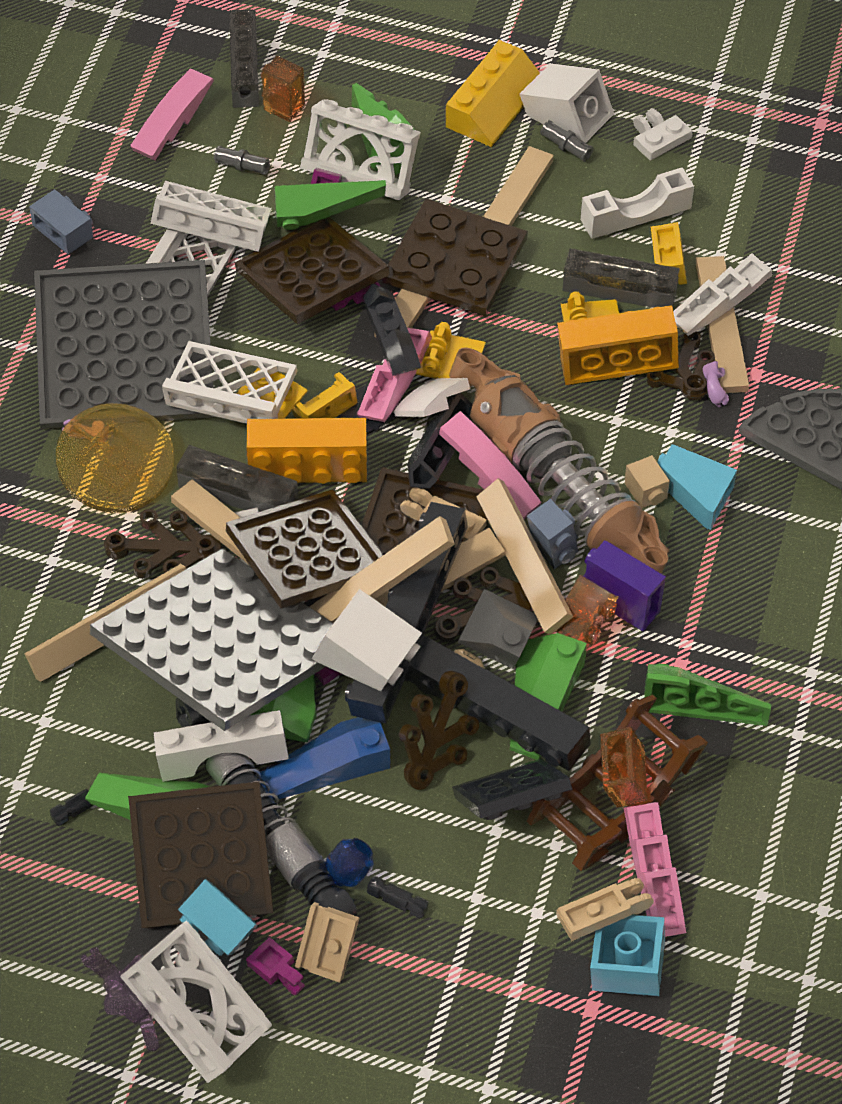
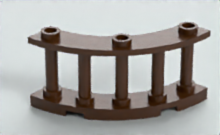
M653 694L640 700L635 699L626 709L627 715L608 741L596 754L588 756L583 762L581 769L570 777L572 790L563 792V796L555 800L547 801L540 799L534 801L533 806H531L532 812L526 822L533 825L545 817L577 845L576 850L578 853L572 864L580 871L589 868L609 854L606 848L616 840L623 843L629 838L625 813L623 812L618 818L610 820L580 793L582 789L597 777L628 805L627 807L658 802L660 808L675 791L671 784L681 772L684 775L689 773L708 744L700 735H696L688 740H680L649 713L657 699ZM641 723L672 749L673 756L665 767L660 768L629 741ZM620 751L652 777V784L642 795H635L605 768ZM570 800L602 830L593 836H585L558 809Z

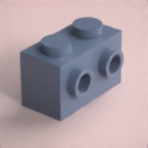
M55 189L29 206L32 225L65 253L70 254L93 238V221L86 211L78 209L69 197L62 196Z
M549 499L527 515L530 533L542 556L554 569L561 564L569 563L578 553L576 542L578 535L574 530L575 520L566 509L562 511L552 499Z

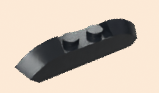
M372 283L362 297V300L392 376L421 368L413 341L392 292Z
M461 392L451 395L447 400L449 409L437 412L411 454L407 464L410 487L430 488L439 479L456 449L439 435L440 428L460 411L472 421L470 414L473 404Z

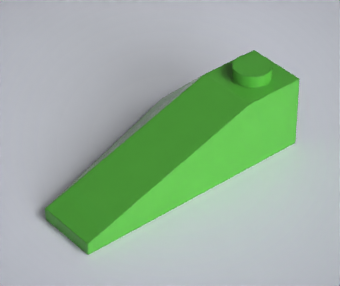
M357 83L352 85L351 104L353 108H358L363 111V114L369 116H383L388 119V122L394 124L404 123L411 125L396 109L388 110L387 103L384 101L377 102L371 92ZM361 133L369 158L378 156L371 142ZM391 138V145L399 147L394 152H391L390 156L399 157L404 153V145L402 141ZM380 162L371 163L374 171H378L376 165H381ZM402 162L393 164L395 175L400 174Z
M386 180L275 186L277 227H283L288 230L297 229L299 226H305L385 196Z
M560 633L528 639L516 663L515 686L562 712L585 664L587 643ZM510 738L511 751L535 760L540 759L541 755L534 751L528 752L524 750L518 742Z
M648 664L644 698L652 694L657 698L649 713L768 725L771 711L770 703L680 667H673L667 664Z
M314 674L251 715L280 710L285 739L308 742L317 715Z
M99 773L85 800L97 807L131 820L128 796L209 786L198 782L178 780L162 782V779Z

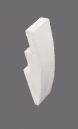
M750 254L735 269L730 266L714 282L708 279L673 311L676 326L689 336L710 324L761 286L772 276V270L756 256Z

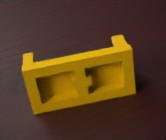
M678 222L652 226L651 234L656 272L678 275L679 285L687 284L683 246Z
M338 372L334 375L336 378L334 385L305 404L299 401L292 410L293 415L297 419L336 418L358 403L355 385Z

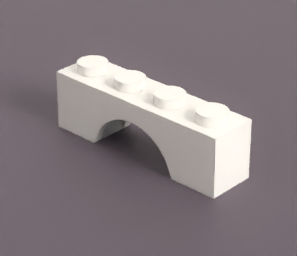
M682 167L657 175L654 182L645 191L630 198H615L610 195L608 190L582 197L581 221L593 239L691 209L694 185Z
M280 710L250 715L226 731H223L211 722L154 733L156 758L162 782L194 776L198 766L204 760L221 753L243 754L251 758L257 765L289 759Z

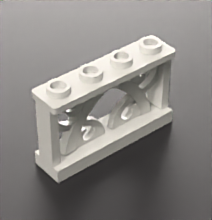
M322 100L312 106L305 153L300 165L301 169L313 172L315 168H320L342 175L341 182L386 180L385 196L396 200L402 199L409 193L410 177L421 132L413 130V127L408 124L388 122V119L383 116L363 114V111L358 108L340 107L337 102L332 100ZM325 117L337 122V127H332L330 123L328 124V130L334 135L333 138L328 136L323 130L322 121ZM363 133L375 148L378 156L370 157L361 166H357L351 151L342 142L354 135ZM319 137L327 142L321 154L316 153ZM391 138L402 141L404 145V153L399 157L390 156V153L399 147L391 145ZM343 153L346 157L345 162L338 160L337 155ZM402 162L399 179L395 178L393 164ZM371 163H381V165H376L378 172L370 169Z
M187 921L169 933L120 976L207 1083L226 1071L241 1054L272 1026L264 1012L257 1007L244 991L241 984L234 979L219 957L212 952L199 933ZM172 946H174V948L179 953L175 958L176 967L174 966L170 956V950ZM158 955H161L165 969L157 971L151 962ZM183 982L193 983L209 989L213 1018L202 1013H192L185 1005L186 989ZM226 1027L229 1029L240 1027L245 1034L244 1036L233 1035L226 1030ZM223 1039L235 1045L227 1054L220 1048Z

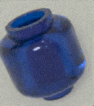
M358 838L341 840L326 858L325 863L329 872L328 875L338 886H357L374 866L372 849L366 842Z

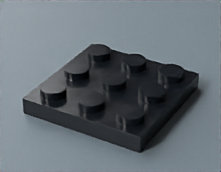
M543 759L534 760L452 787L455 799L480 819L483 818L484 820L499 818L503 815V811L512 808L514 810L530 808L533 806L534 801L540 799L547 801L558 799L563 796V792L572 790L570 778Z

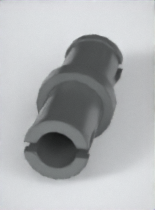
M551 120L545 122L540 131L542 136L556 143L560 150L564 152L566 150L583 162L588 160L593 152V146L575 137V133L571 130L566 131Z
M218 146L214 153L215 163L234 166L239 171L246 169L266 175L270 168L269 158L249 154L244 149L236 151Z

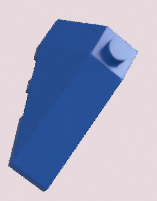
M357 717L340 722L289 754V759L276 762L260 772L261 781L268 783L270 787L269 793L277 795L278 799H283L390 769V747L380 722Z

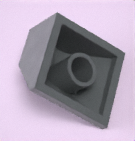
M484 589L458 643L514 669L538 618L535 613Z

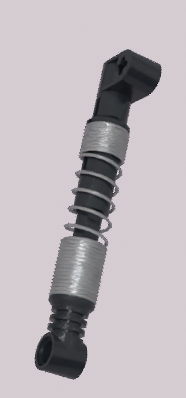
M178 697L176 698V719L182 728L211 723V721ZM230 752L217 754L204 760L207 771L218 786L260 782L267 854L294 890L300 891L310 905L316 902L319 903V906L330 907L357 916V909L350 895L343 888H337V885L327 873V865L295 820L287 818V809L282 805H278L279 799L277 795L269 793L270 787L268 783L260 781L261 774L258 770L254 769V764L250 758L243 754ZM278 808L284 810V818H281L277 813Z

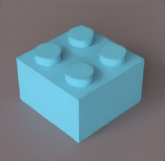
M206 879L178 909L183 914L179 920L182 923L185 921L189 922L197 932L201 930L208 937L205 943L219 956H222L224 952L227 955H232L258 926L216 886Z
M631 915L595 931L590 967L592 991L659 996L665 948L664 917Z

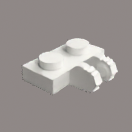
M651 108L646 113L648 121L640 115L633 120L635 128L640 133V135L634 137L633 145L650 161L692 138L693 130L676 115L664 121L661 114Z

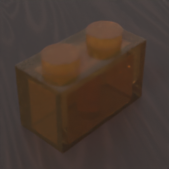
M276 56L269 64L263 67L261 72L264 110L291 122L305 107L304 68Z
M580 575L565 599L573 617L555 632L587 643L586 649H588L589 645L593 646L601 635L600 627L604 620L609 619L614 614L617 608V603L615 602L618 596L589 578Z
M627 727L600 734L603 789L617 808L648 801L645 749L633 729Z

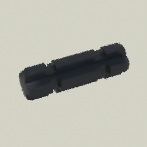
M84 789L65 800L63 806L58 804L50 809V816L57 826L69 821L68 817L72 816L74 818L94 806L85 800L89 790Z
M377 876L372 877L367 886V893L376 898L381 896L383 897L382 901L405 912L408 909L410 910L409 914L417 918H423L426 914L429 904L427 900L419 896L414 898L412 897L413 893L392 883L387 885L385 880Z

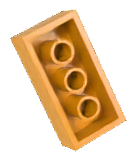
M672 305L557 323L560 359L565 385L679 368L678 331Z
M366 418L247 419L249 476L270 483L278 481L289 484L367 482Z

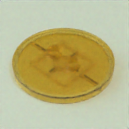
M101 404L80 412L64 427L56 447V468L66 490L82 504L103 512L123 513L148 505L165 490L171 479L174 467L173 444L163 425L146 411L126 404Z

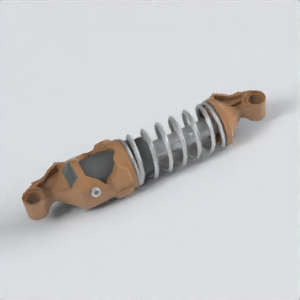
M472 348L459 349L449 377L468 378L469 386L475 387V398L470 414L472 422L492 440L494 445L517 470L528 471V482H540L538 489L540 495H552L551 499L556 504L557 496L564 490L571 498L564 503L556 505L560 509L565 508L569 512L573 504L576 503L583 510L576 516H573L574 520H577L575 532L577 535H585V543L590 550L592 548L597 549L606 540L662 574L668 561L667 554L669 549L659 538L655 517L643 511L642 507L635 500H632L630 495L620 493L621 489L618 482L612 479L608 480L606 469L600 466L596 467L594 457L588 453L584 454V448L581 443L572 441L570 431L563 427L560 416L555 408L549 403H540L532 390L521 380L520 374L500 369L493 361H490L482 353ZM571 445L577 447L580 454L572 455ZM583 458L590 461L592 467L579 470L583 463ZM578 459V462L574 467L570 461ZM595 471L602 474L604 480L591 483ZM590 472L586 480V478L582 474ZM553 478L558 483V486L550 491H544L543 489L548 479ZM607 484L613 486L616 493L603 497ZM602 485L600 491L598 492L595 489V487ZM614 498L612 504H609L607 502L608 500ZM588 516L592 522L587 529L580 530L581 523Z

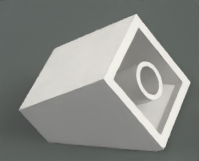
M549 64L520 93L527 116L542 124L551 120L562 129L574 132L575 137L585 143L614 115L599 69Z
M359 589L326 633L312 659L381 691L387 682L393 686L403 672L399 665L404 659L410 662L421 646L416 644L422 633Z

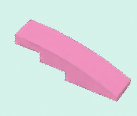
M190 68L171 88L147 119L130 146L132 150L156 161L166 142L172 143L183 123L189 124L214 81L213 78Z
M407 328L421 364L432 336L429 331ZM386 359L383 365H376L357 413L358 417L385 422L408 389L417 369L392 376Z
M461 411L440 428L439 435L460 453L458 459L479 477L478 484L484 490L498 478L504 481L523 519L541 505L540 499L506 456Z
M658 802L624 807L636 875L644 884L641 894L648 893L654 900V904L651 905L652 907L646 910V915L665 918V937L686 933L677 872L676 868L672 867L667 835H663Z

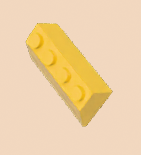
M502 40L495 44L446 104V128L490 147L495 144L524 107L520 93L540 74L523 49Z

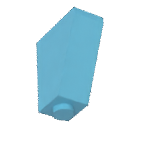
M672 444L666 454L662 453L657 461L670 480L668 493L705 528L711 530L734 488L737 470Z

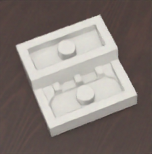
M437 378L421 385L399 403L394 410L395 416L425 417L449 409L446 397L469 390L468 378Z

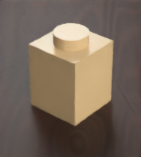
M653 455L626 465L624 483L642 508L649 505H657L664 499H667L670 480Z

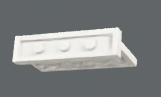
M165 181L160 194H157L150 224L259 252L272 208Z
M167 228L146 263L175 262L174 257L181 254H186L189 261H193L195 259L192 252L205 250L208 258L200 260H205V266L211 265L214 270L213 274L206 275L208 297L235 252L236 246L200 236L196 237L200 239L201 243L188 245L186 241L188 233ZM219 246L227 251L223 255L213 256L210 248Z
M188 341L171 378H166L162 385L165 403L169 406L242 423H247V419H278L277 414L297 373V365ZM193 352L206 356L205 359L193 364L190 361ZM223 359L232 361V365L221 370L216 365V362ZM211 365L215 372L200 378L197 370ZM251 365L259 367L260 371L248 376L243 371V368ZM238 371L241 379L227 384L224 376ZM278 371L287 373L285 378L273 382L270 377L271 374ZM190 373L196 379L189 383L179 381L181 377ZM265 377L268 385L255 390L251 383ZM217 379H219L223 385L222 387H219L217 389L205 386V384H208ZM245 385L250 391L245 395L232 392ZM272 391L276 395L274 402L259 398Z

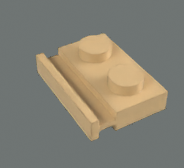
M314 902L310 907L295 967L308 969L313 974L340 983L344 978L360 917L330 907L325 908L319 906V903Z

